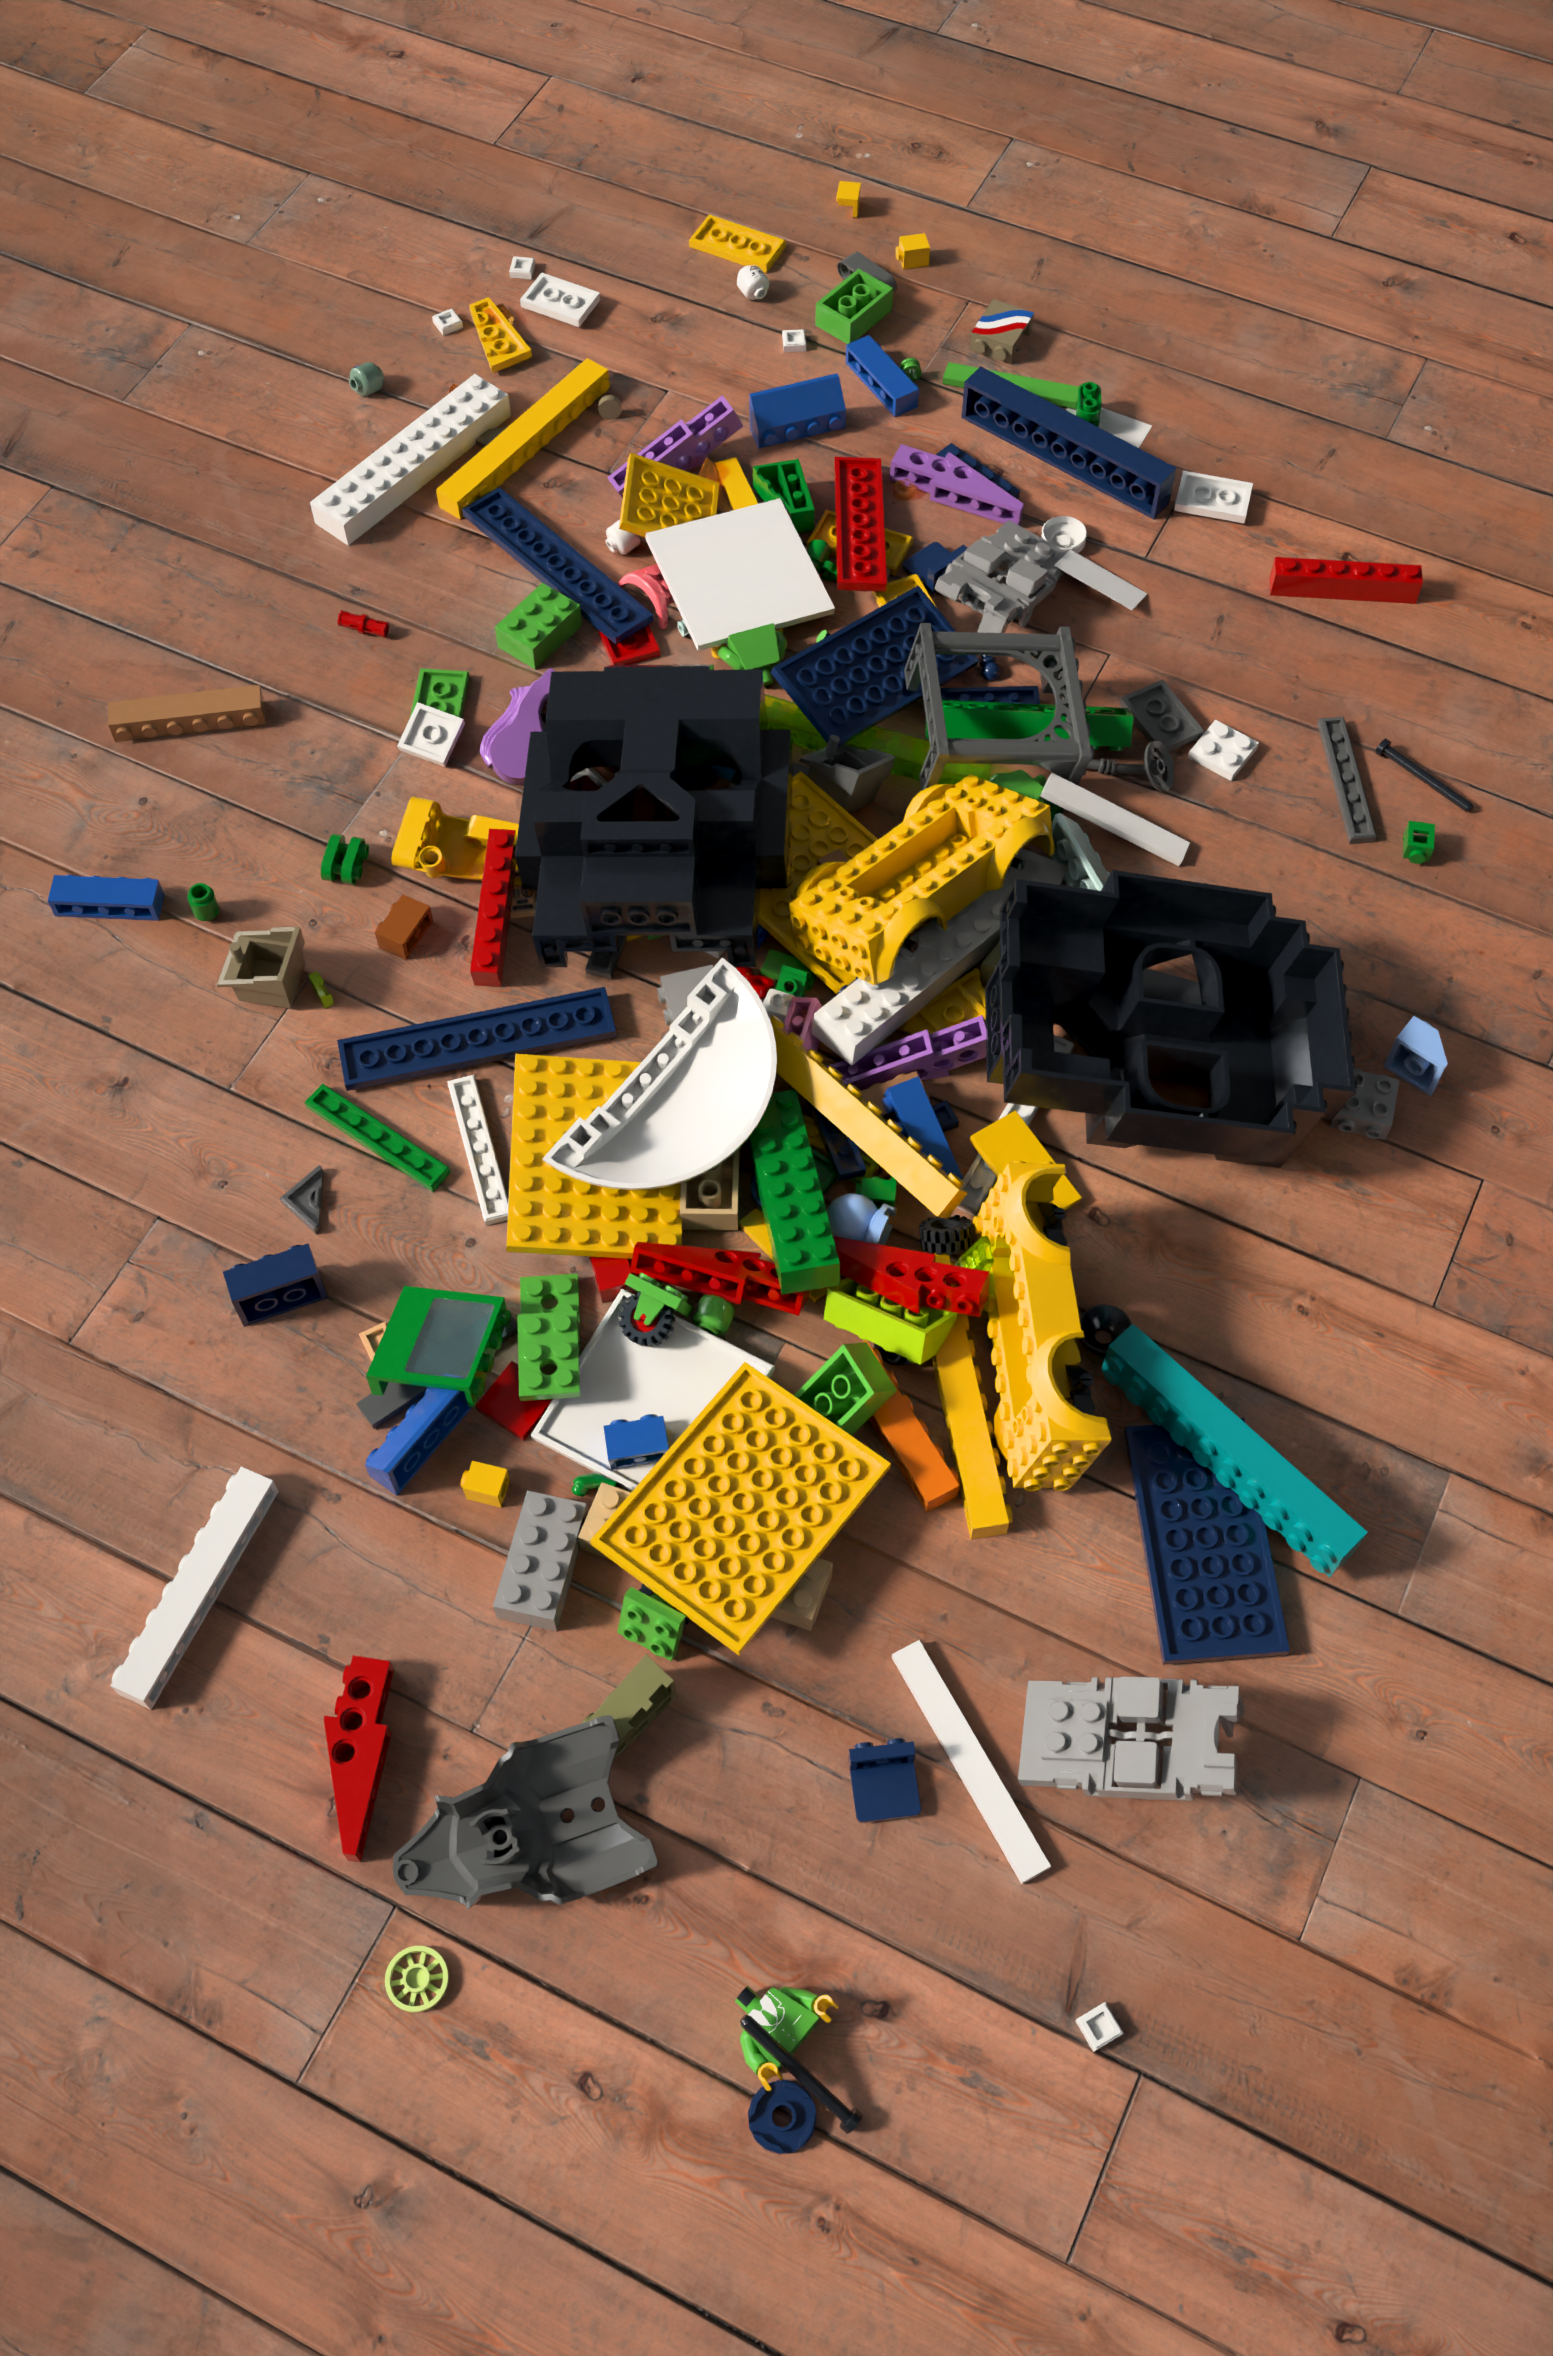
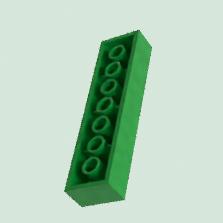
M942 700L947 738H1028L1047 728L1052 722L1056 711V705ZM1086 706V723L1090 725L1089 741L1090 745H1093L1094 750H1097L1099 746H1109V750L1123 751L1124 747H1131L1134 716L1129 708ZM1061 716V720L1065 722L1066 717ZM926 721V722H925V734H926V738L929 739L928 728H927V721ZM1061 728L1054 729L1059 737L1069 739V735L1065 730ZM1050 737L1044 738L1045 741L1051 740Z
M788 1090L772 1093L766 1111L758 1126L747 1139V1144L781 1293L783 1295L840 1285V1263L797 1091Z

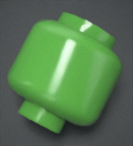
M705 1295L701 1297L693 1315V1322L697 1327L717 1337V1335H723L728 1331L735 1314V1308L729 1301L719 1296Z

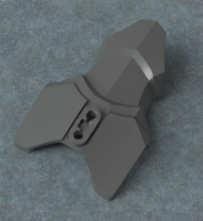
M610 1715L602 1716L537 1739L511 1743L508 1752L498 1759L486 1783L454 1798L436 1795L437 1808L433 1816L408 1843L394 1854L393 1877L405 1895L429 1896L457 1901L466 1905V1908L469 1909L480 1901L482 1895L518 1888L540 1901L552 1900L558 1905H564L627 1881L657 1867L659 1859L652 1840L630 1827L618 1816L608 1785L612 1765L621 1742L615 1719ZM601 1798L605 1801V1808L598 1812L592 1808V1805H594L597 1799ZM566 1810H572L574 1812V1819L567 1823L563 1819V1814Z

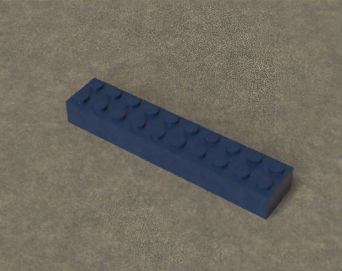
M981 366L964 382L962 419L1153 520L1169 504L1176 467Z

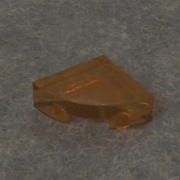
M706 458L698 476L718 482L720 487L721 481L717 466L712 460Z

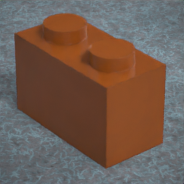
M402 894L397 903L392 904L385 920L376 927L375 936L379 949L407 960L433 923L430 906Z

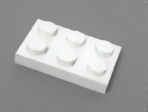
M541 273L522 296L520 304L522 308L580 327L600 301V292Z
M1183 471L1174 511L1245 523L1253 483Z

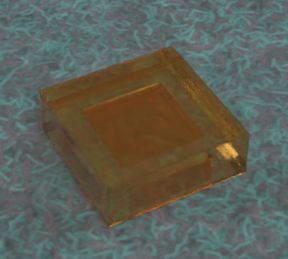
M503 303L496 305L509 323H514V316ZM491 308L483 310L493 324L501 322Z

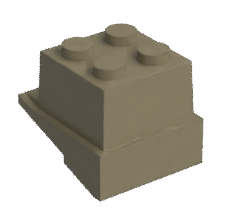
M272 927L271 930L236 931L233 941L229 945L230 949L217 986L232 987L239 1001L291 1009L306 965L302 951L305 941L301 928Z

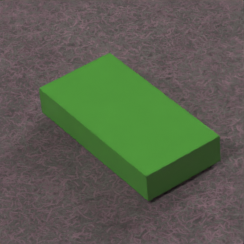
M770 949L761 968V975L778 980L782 964L812 974L808 990L811 991L817 976L796 957ZM788 982V983H787V984H790V985H793V986H794V983H793V982Z

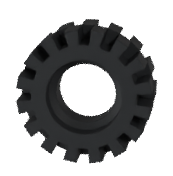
M950 1215L948 1219L937 1216L936 1218L930 1217L927 1220H923L922 1224L919 1225L921 1249L923 1248L925 1252L928 1251L931 1254L936 1252V1255L946 1253L948 1255L951 1252L960 1253L961 1250L966 1251L973 1244L971 1220L965 1216L955 1215L951 1217Z

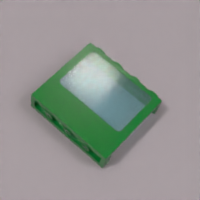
M404 1286L366 1374L372 1395L383 1396L388 1383L393 1382L465 1391L468 1406L475 1407L478 1396H482L484 1392L487 1372L490 1373L493 1369L494 1354L496 1349L499 1350L501 1347L503 1330L510 1324L511 1312L506 1307L505 1298Z

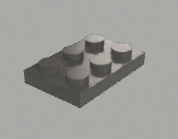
M1164 680L1139 689L1120 699V706L1122 708H1129L1134 716L1133 722L1149 742H1162L1169 752L1201 738L1204 733L1202 727Z

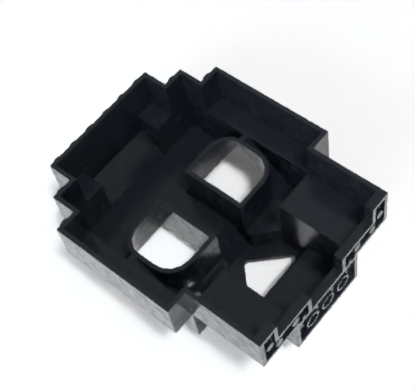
M713 664L609 665L604 667V671L551 672L545 720L546 731L530 732L515 859L523 889H538L532 937L540 967H567V952H618L619 942L617 935H669L672 952L727 951L728 962L732 966L756 967L761 888H787L793 784L791 729L768 730L762 669L714 670ZM684 766L729 767L736 770L743 779L739 785L725 789L684 790L682 788ZM621 767L615 773V777L598 790L569 789L572 777L584 769ZM639 788L648 790L670 809L672 821H632L634 792Z
M1112 870L1101 891L1015 879L1000 909L1001 957L985 987L987 1082L1004 1085V1103L1085 1113L1087 1144L1118 1148L1143 1145L1214 1154L1216 1160L1280 1168L1291 1157L1294 1150L1302 1144L1303 1139L1314 1129L1320 1119L1332 1121L1357 1091V1081L1354 1079L1353 1073L1355 1059L1351 1055L1350 1046L1352 1033L1348 1028L1349 1008L1346 1007L1345 1001L1347 987L1343 983L1344 962L1341 960L1340 948L1309 944L1310 934L1306 929V921L1275 916L1276 906L1273 905L1272 893ZM1192 954L1200 987L1201 1005L1144 997L1142 973L1144 969ZM1053 1025L1061 1026L1090 1056L1054 1052ZM1150 1080L1208 1087L1209 1108L1184 1106L1167 1102L1157 1095L1151 1086Z

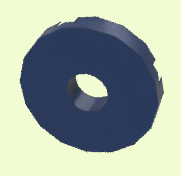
M789 2080L772 2081L769 2083L770 2091H767L762 2086L751 2100L748 2110L749 2129L755 2141L766 2151L777 2155L793 2154L803 2148L813 2136L817 2122L816 2107L809 2092L800 2084ZM779 2107H786L792 2113V2121L786 2127H778L772 2120L773 2112Z

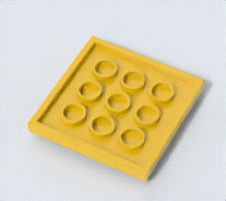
M631 452L627 461L619 529L646 538V533L714 516L717 512L719 483Z

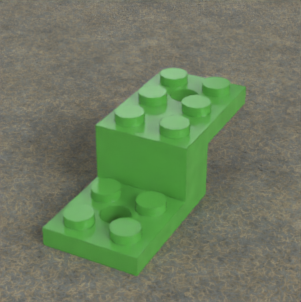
M578 1273L520 1277L521 1314L517 1315L520 1401L581 1397L579 1367L581 1331ZM547 1299L558 1301L557 1306L553 1309H546L542 1304ZM549 1363L558 1367L556 1372L551 1375H545L541 1372L542 1367Z

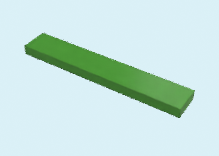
M948 362L942 384L964 388V382L978 368ZM989 370L1057 406L1076 409L1079 386Z

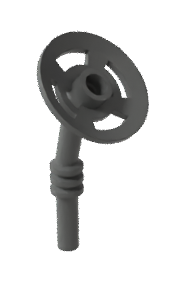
M1152 741L1147 745L1144 765L1116 763V760L1110 762V759L1105 761L1104 758H1101V760L1093 759L1087 766L1088 769L1098 770L1101 774L1103 771L1104 774L1109 772L1112 776L1114 773L1146 775L1154 788L1160 792L1168 791L1174 781V766L1171 755L1166 746L1160 741ZM1165 771V779L1163 781L1161 777L1162 773H1164Z

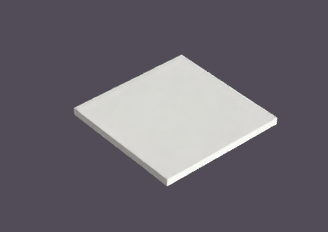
M780 498L646 533V541L698 651L726 644L728 636L771 623H774L775 630L828 616L835 612V607Z
M621 1289L579 1357L581 1397L553 1399L532 1432L531 1438L591 1471L618 1482V1485L632 1492L657 1462L611 1470L603 1426L610 1425L612 1421L619 1419L628 1421L640 1420L642 1416L648 1414L664 1416L670 1448L744 1362L769 1379L775 1371V1366L673 1315L675 1322L672 1324L674 1330L668 1333L670 1337L667 1340L663 1339L661 1341L662 1344L658 1346L655 1344L652 1347L638 1345L629 1340L623 1334V1328L619 1326V1321H621L619 1311L623 1312L624 1309L622 1304L624 1302L628 1303L630 1301L628 1297L631 1295L636 1296Z

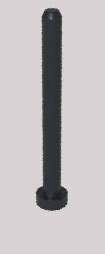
M1387 738L1378 745L1375 750L1377 755L1380 757L1382 755L1387 756L1465 812L1472 810L1473 805L1470 801L1390 746L1391 741Z
M750 2015L742 2017L740 2020L741 2027L841 2121L840 2128L846 2134L852 2132L861 2121L862 2113L856 2108L850 2110L754 2018Z

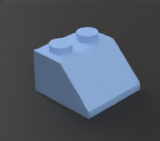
M1413 1016L1396 1037L1384 1064V1068L1429 1096L1434 1093L1448 1064L1438 1030L1433 1028L1428 1022Z

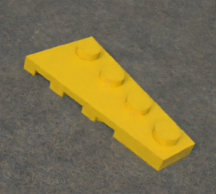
M489 297L469 305L470 313L492 374L532 357L529 346Z

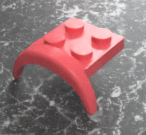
M651 565L622 577L618 586L624 589L628 583L640 587L651 599L656 609L659 627L662 630L666 629L668 624L667 605L675 603L658 565Z

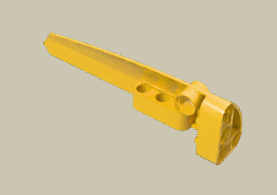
M412 796L408 802L392 851L391 862L393 866L425 872L430 878L447 876L482 880L489 828L516 830V835H518L519 824L478 815H472L470 819L446 815L443 813L439 802ZM515 878L514 884H522L521 879Z

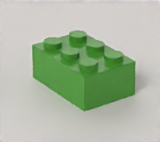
M858 268L816 303L815 326L846 344L854 342L892 311L893 288Z
M541 583L495 626L498 648L536 670L582 626L580 604Z
M860 1342L843 1344L794 1396L852 1436L897 1389L868 1343Z

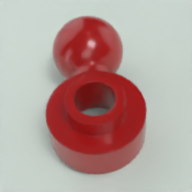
M736 967L756 991L759 998L765 999L769 989H773V980L765 976L754 975L750 967Z

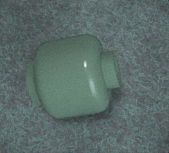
M365 362L355 366L350 371V387L361 396L376 393L383 386L384 374L381 368L372 362Z

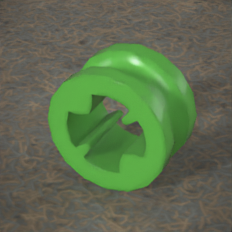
M908 358L900 364V369L904 370L906 376L912 382L920 378L922 371L917 359Z

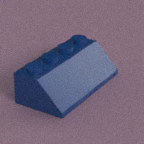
M838 373L749 394L750 431L758 449L846 428V407Z
M444 1374L442 1375V1376H444V1377L459 1378V1377H454V1376H449V1375H444ZM427 1387L425 1396L418 1404L414 1403L408 1409L406 1418L399 1426H394L388 1432L386 1441L381 1447L374 1449L367 1457L365 1467L369 1476L398 1496L471 1410L472 1407L468 1406L465 1391Z

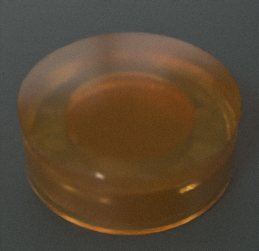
M902 480L894 483L893 495L895 498L908 501L915 497V484L909 483V486L904 485L905 481Z

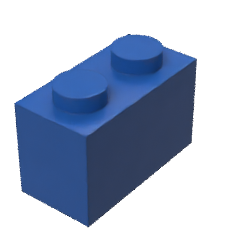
M648 1414L642 1416L640 1420L628 1421L619 1419L612 1421L610 1425L603 1426L611 1470L658 1462L669 1450L664 1416Z

